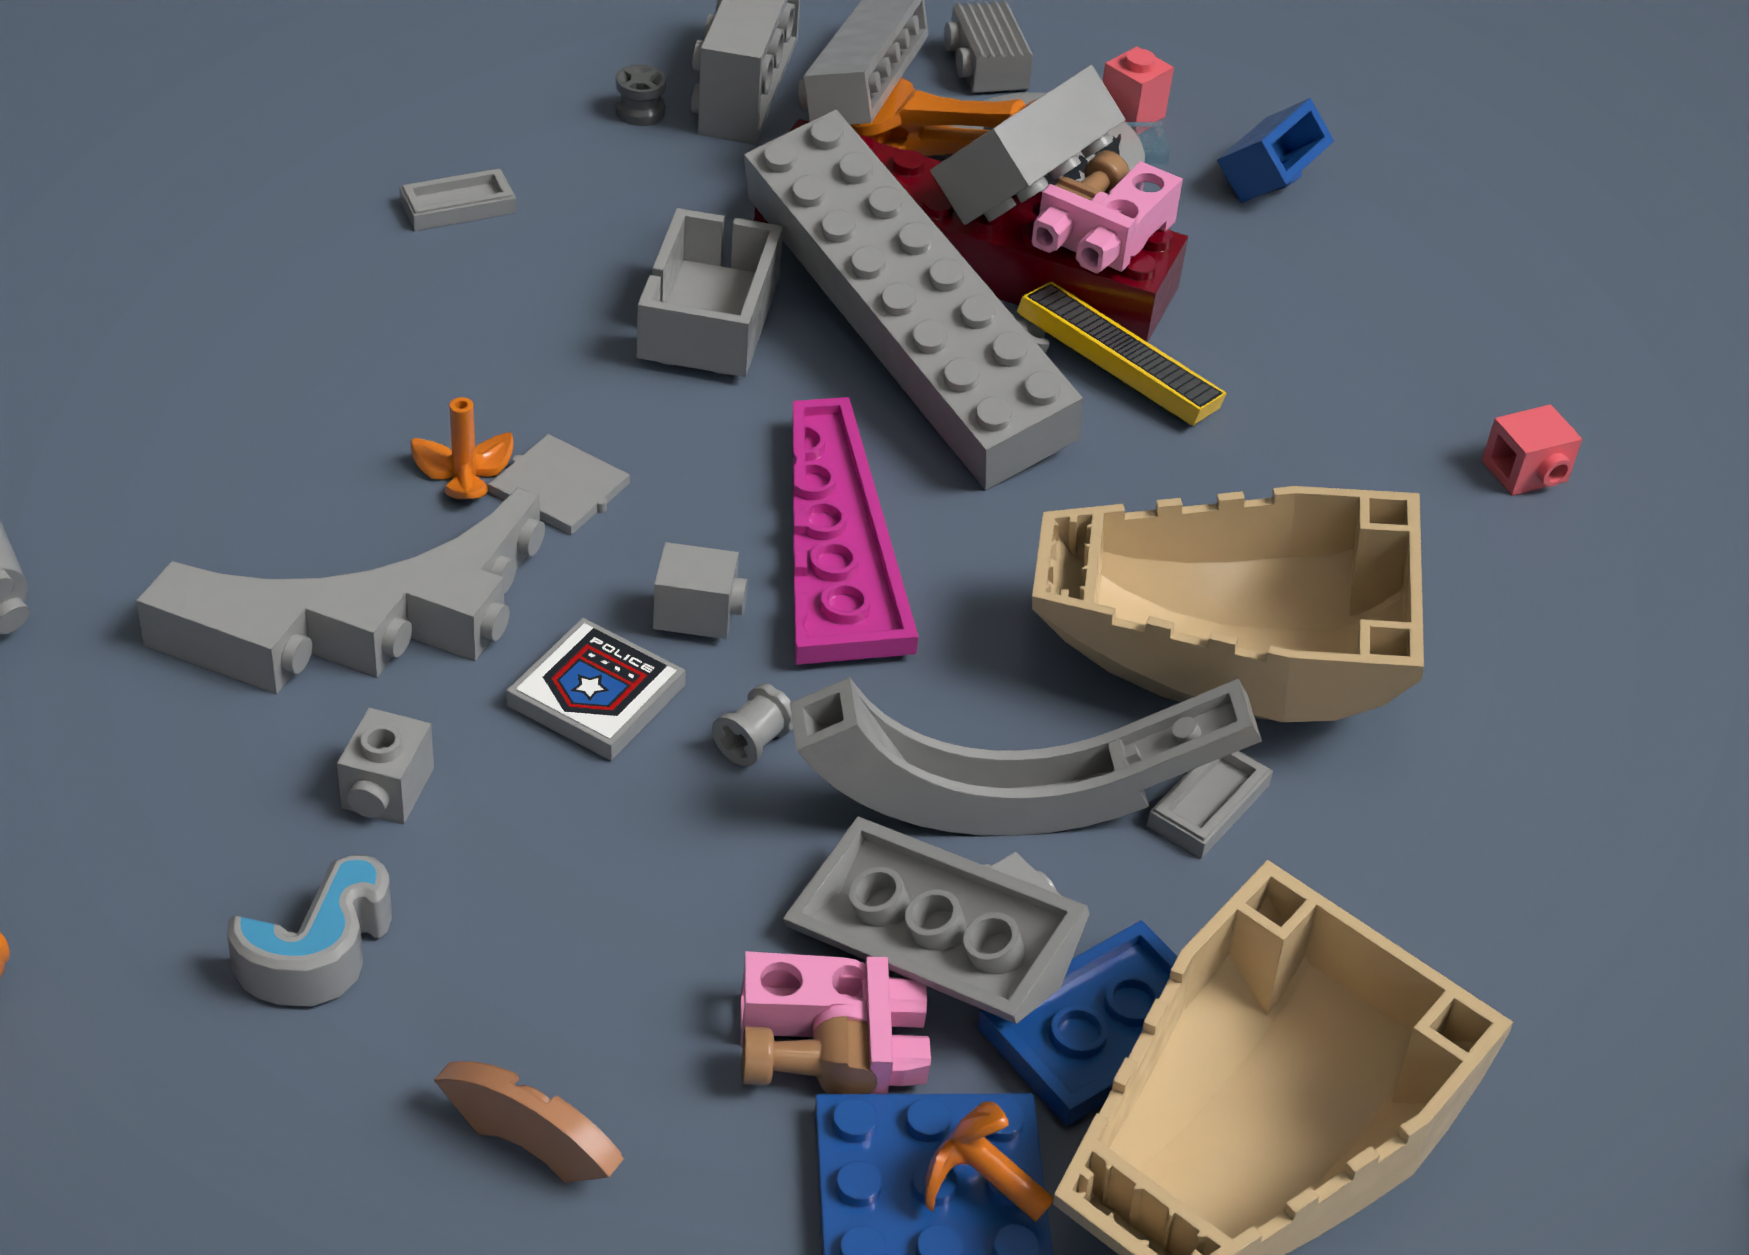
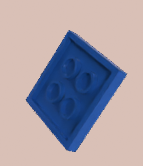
M1034 1093L816 1094L814 1113L822 1255H1053L1048 1208L1035 1222L970 1165H956L951 1168L936 1195L934 1212L928 1210L925 1206V1178L930 1160L935 1151L949 1138L956 1125L964 1116L986 1101L995 1102L1000 1106L1007 1116L1009 1125L1004 1129L985 1136V1138L1045 1189Z

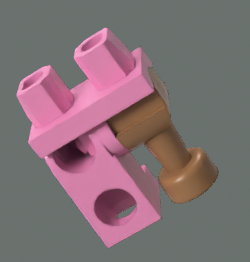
M1103 150L1098 152L1086 164L1084 170L1085 179L1081 182L1064 176L1058 179L1056 185L1050 184L1042 192L1040 214L1034 222L1032 235L1034 247L1048 253L1058 250L1060 246L1076 252V259L1081 267L1097 274L1107 266L1122 272L1130 264L1131 256L1137 255L1142 250L1148 238L1157 229L1166 232L1176 222L1183 178L1141 161L1129 171L1127 163L1119 154ZM1144 182H1151L1158 185L1161 190L1157 192H1144L1143 184Z
M745 951L740 993L742 1085H767L772 1081L773 1071L817 1076L821 1088L827 1094H888L889 1085L927 1084L931 1065L930 1038L928 1036L892 1035V1027L924 1028L927 1012L926 985L907 978L889 977L888 957L867 956L866 963L864 964L858 960L844 957ZM774 1036L813 1037V1040L774 1042Z

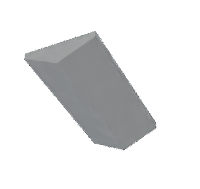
M857 817L789 909L783 920L786 927L866 960L867 956L888 957V970L1017 1024L1061 988L1090 913L1087 905Z

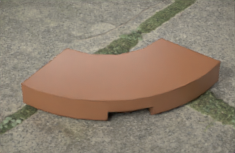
M456 1061L449 1062L434 1079L435 1083L478 1135L498 1136L523 1147L545 1162L564 1183L609 1178L624 1159L619 1149L595 1124L562 1098L556 1095L551 1100L544 1093L531 1086H516L515 1084L519 1080L517 1073L481 1062Z

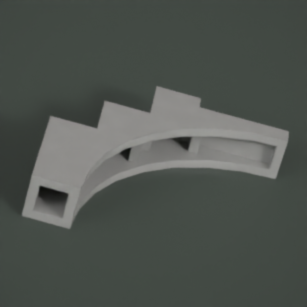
M517 487L492 514L457 538L416 557L369 571L323 578L262 579L220 574L172 561L136 600L143 644L148 648L276 695L294 673L299 674L304 670L311 654L376 678L393 657H400L404 653L410 638L476 661L491 640L497 641L503 635L510 615L509 607L504 604V594L511 587L516 570L527 556H534L542 544L545 524L540 521L539 494Z

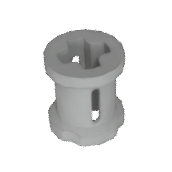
M760 683L748 693V701L736 712L724 713L714 721L712 734L717 747L733 763L740 766L753 765L761 758L763 747L774 737H784L793 730L791 701L786 694L777 690L772 685Z

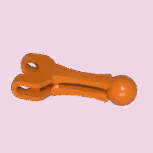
M900 78L872 123L849 125L858 135L870 137L876 142L902 150H914L923 156L955 154L990 130L965 129L945 125L994 128L1036 100L1025 104L1021 99L998 102L958 100L915 90L911 82Z

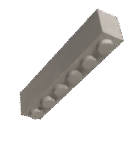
M860 1L805 73L804 79H800L799 101L802 110H808L810 122L837 109L849 124L872 123L929 36L925 1Z

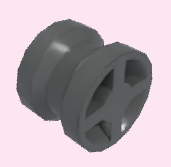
M644 64L630 65L619 70L616 75V89L621 95L618 96L615 102L617 117L625 123L636 126H648L662 120L665 115V102L661 97L666 88L665 74L658 68Z

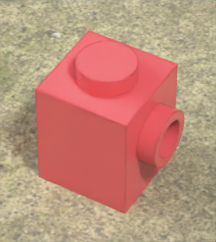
M1138 46L1106 62L1102 80L1125 117V122L1135 133L1165 117L1174 71L1173 66L1157 58L1151 51L1141 49Z
M1550 404L1494 418L1481 461L1513 496L1568 482L1583 439Z

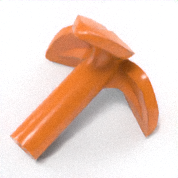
M458 397L449 403L451 449L442 444L420 438L411 439L410 449L417 466L430 478L446 480L454 477L445 486L444 492L447 496L456 499L480 498L487 493L488 486L477 476L491 477L499 475L508 464L514 447L513 435L510 432L496 435L475 447L473 401L466 397Z
M982 1102L970 1111L956 1125L949 1138L935 1151L930 1160L925 1178L924 1197L925 1206L928 1210L934 1212L935 1199L947 1173L956 1165L972 1166L1035 1222L1054 1201V1197L985 1138V1136L1004 1129L1009 1125L1006 1114L995 1102Z

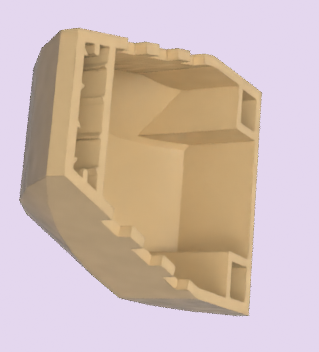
M1289 486L1273 488L1272 498L1245 500L1243 491L1217 494V501L1214 504L1183 507L1181 498L1156 500L1155 510L1125 513L1123 504L1043 512L1032 594V609L1066 643L1100 667L1161 697L1183 702L1239 679L1248 695L1255 718L1278 722L1336 721L1382 707L1422 680L1424 647L1420 493Z
M1267 860L1180 951L1159 999H1155L1143 1023V1030L1129 1057H1125L1113 1080L1112 1090L1100 1113H1096L1054 1194L1053 1205L1119 1255H1285L1361 1211L1416 1172L1448 1131L1480 1084L1509 1035L1513 1021Z

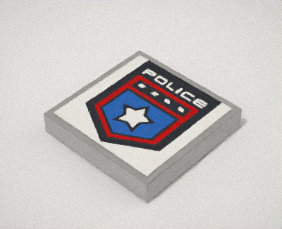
M582 618L506 690L507 706L612 761L685 686L686 670Z

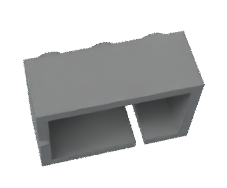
M1091 64L930 169L964 225L984 214L988 222H991L1016 205L1012 199L1013 195L1016 194L1022 203L1049 186L1044 176L1047 173L1050 174L1053 180H1056L1081 164L1076 155L1078 152L1081 151L1086 159L1110 144L1113 140L1108 132L1126 119Z
M677 208L652 268V275L649 276L638 303L637 358L656 361L665 365H679L713 371L723 375L731 374L746 377L780 280L783 226L735 218L732 234L731 268L722 267L725 216Z

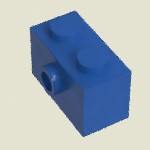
M1308 98L1263 119L1218 158L1217 161L1224 172L1227 182L1232 186L1240 202L1243 203L1272 190L1283 189L1297 181L1302 176L1301 171L1330 146L1334 139L1312 99Z

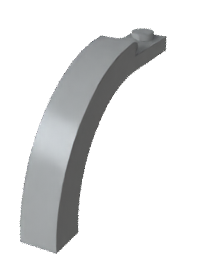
M850 677L790 703L796 751L818 775L834 788L858 803L886 816L917 826L973 835L1018 836L1052 833L1116 819L1149 807L1144 789L1262 741L1248 695L1239 679L1094 738L1067 745L1018 751L968 748L924 736L884 714L867 699Z

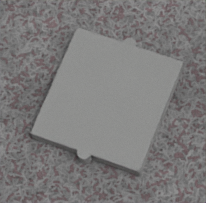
M547 434L524 455H515L513 457V464L488 484L490 494L502 500H505L517 487L539 494L540 520L572 535L597 512L604 513L607 511V503L630 484V474Z

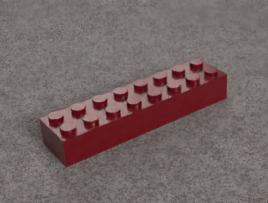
M798 119L789 132L810 121ZM859 135L998 299L1019 305L1022 296L1052 281L1146 342L1149 341L1179 287L1189 236L1171 231L1170 229L1166 232L1157 229L1148 238L1142 250L1137 255L1131 256L1130 264L1122 272L1107 266L1097 274L1081 267L1076 259V252L1060 246L1058 250L1048 253L1033 246V227L1035 220L1040 214L1041 191L1022 203L1016 194L1013 195L1012 199L1016 205L991 222H988L984 214L964 225L930 169L942 161L925 157L914 150H902L876 142L870 137ZM755 207L754 221L768 223Z

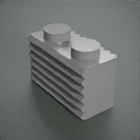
M995 0L991 4L985 1L981 5L977 1L973 5L966 2L963 6L956 3L953 6L951 22L945 23L944 42L947 51H954L957 74L959 78H966V83L971 88V94L1028 90L1033 54L1008 3L1005 0L999 4Z

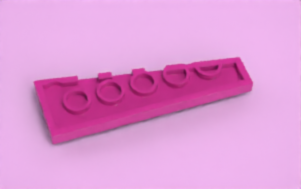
M849 397L793 401L792 485L795 663L798 665L917 654L919 636Z

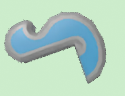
M354 854L332 861L298 933L286 931L277 924L240 916L229 918L227 941L231 967L242 988L258 999L277 1005L313 1007L341 997L358 980L363 965L361 933H369L374 938H381L388 932L392 920L389 874L385 866L377 859L367 855Z

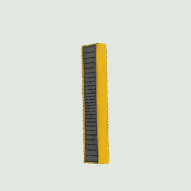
M1052 281L1022 296L1017 309V313L1191 426H1194L1220 409L1227 394L1225 391Z

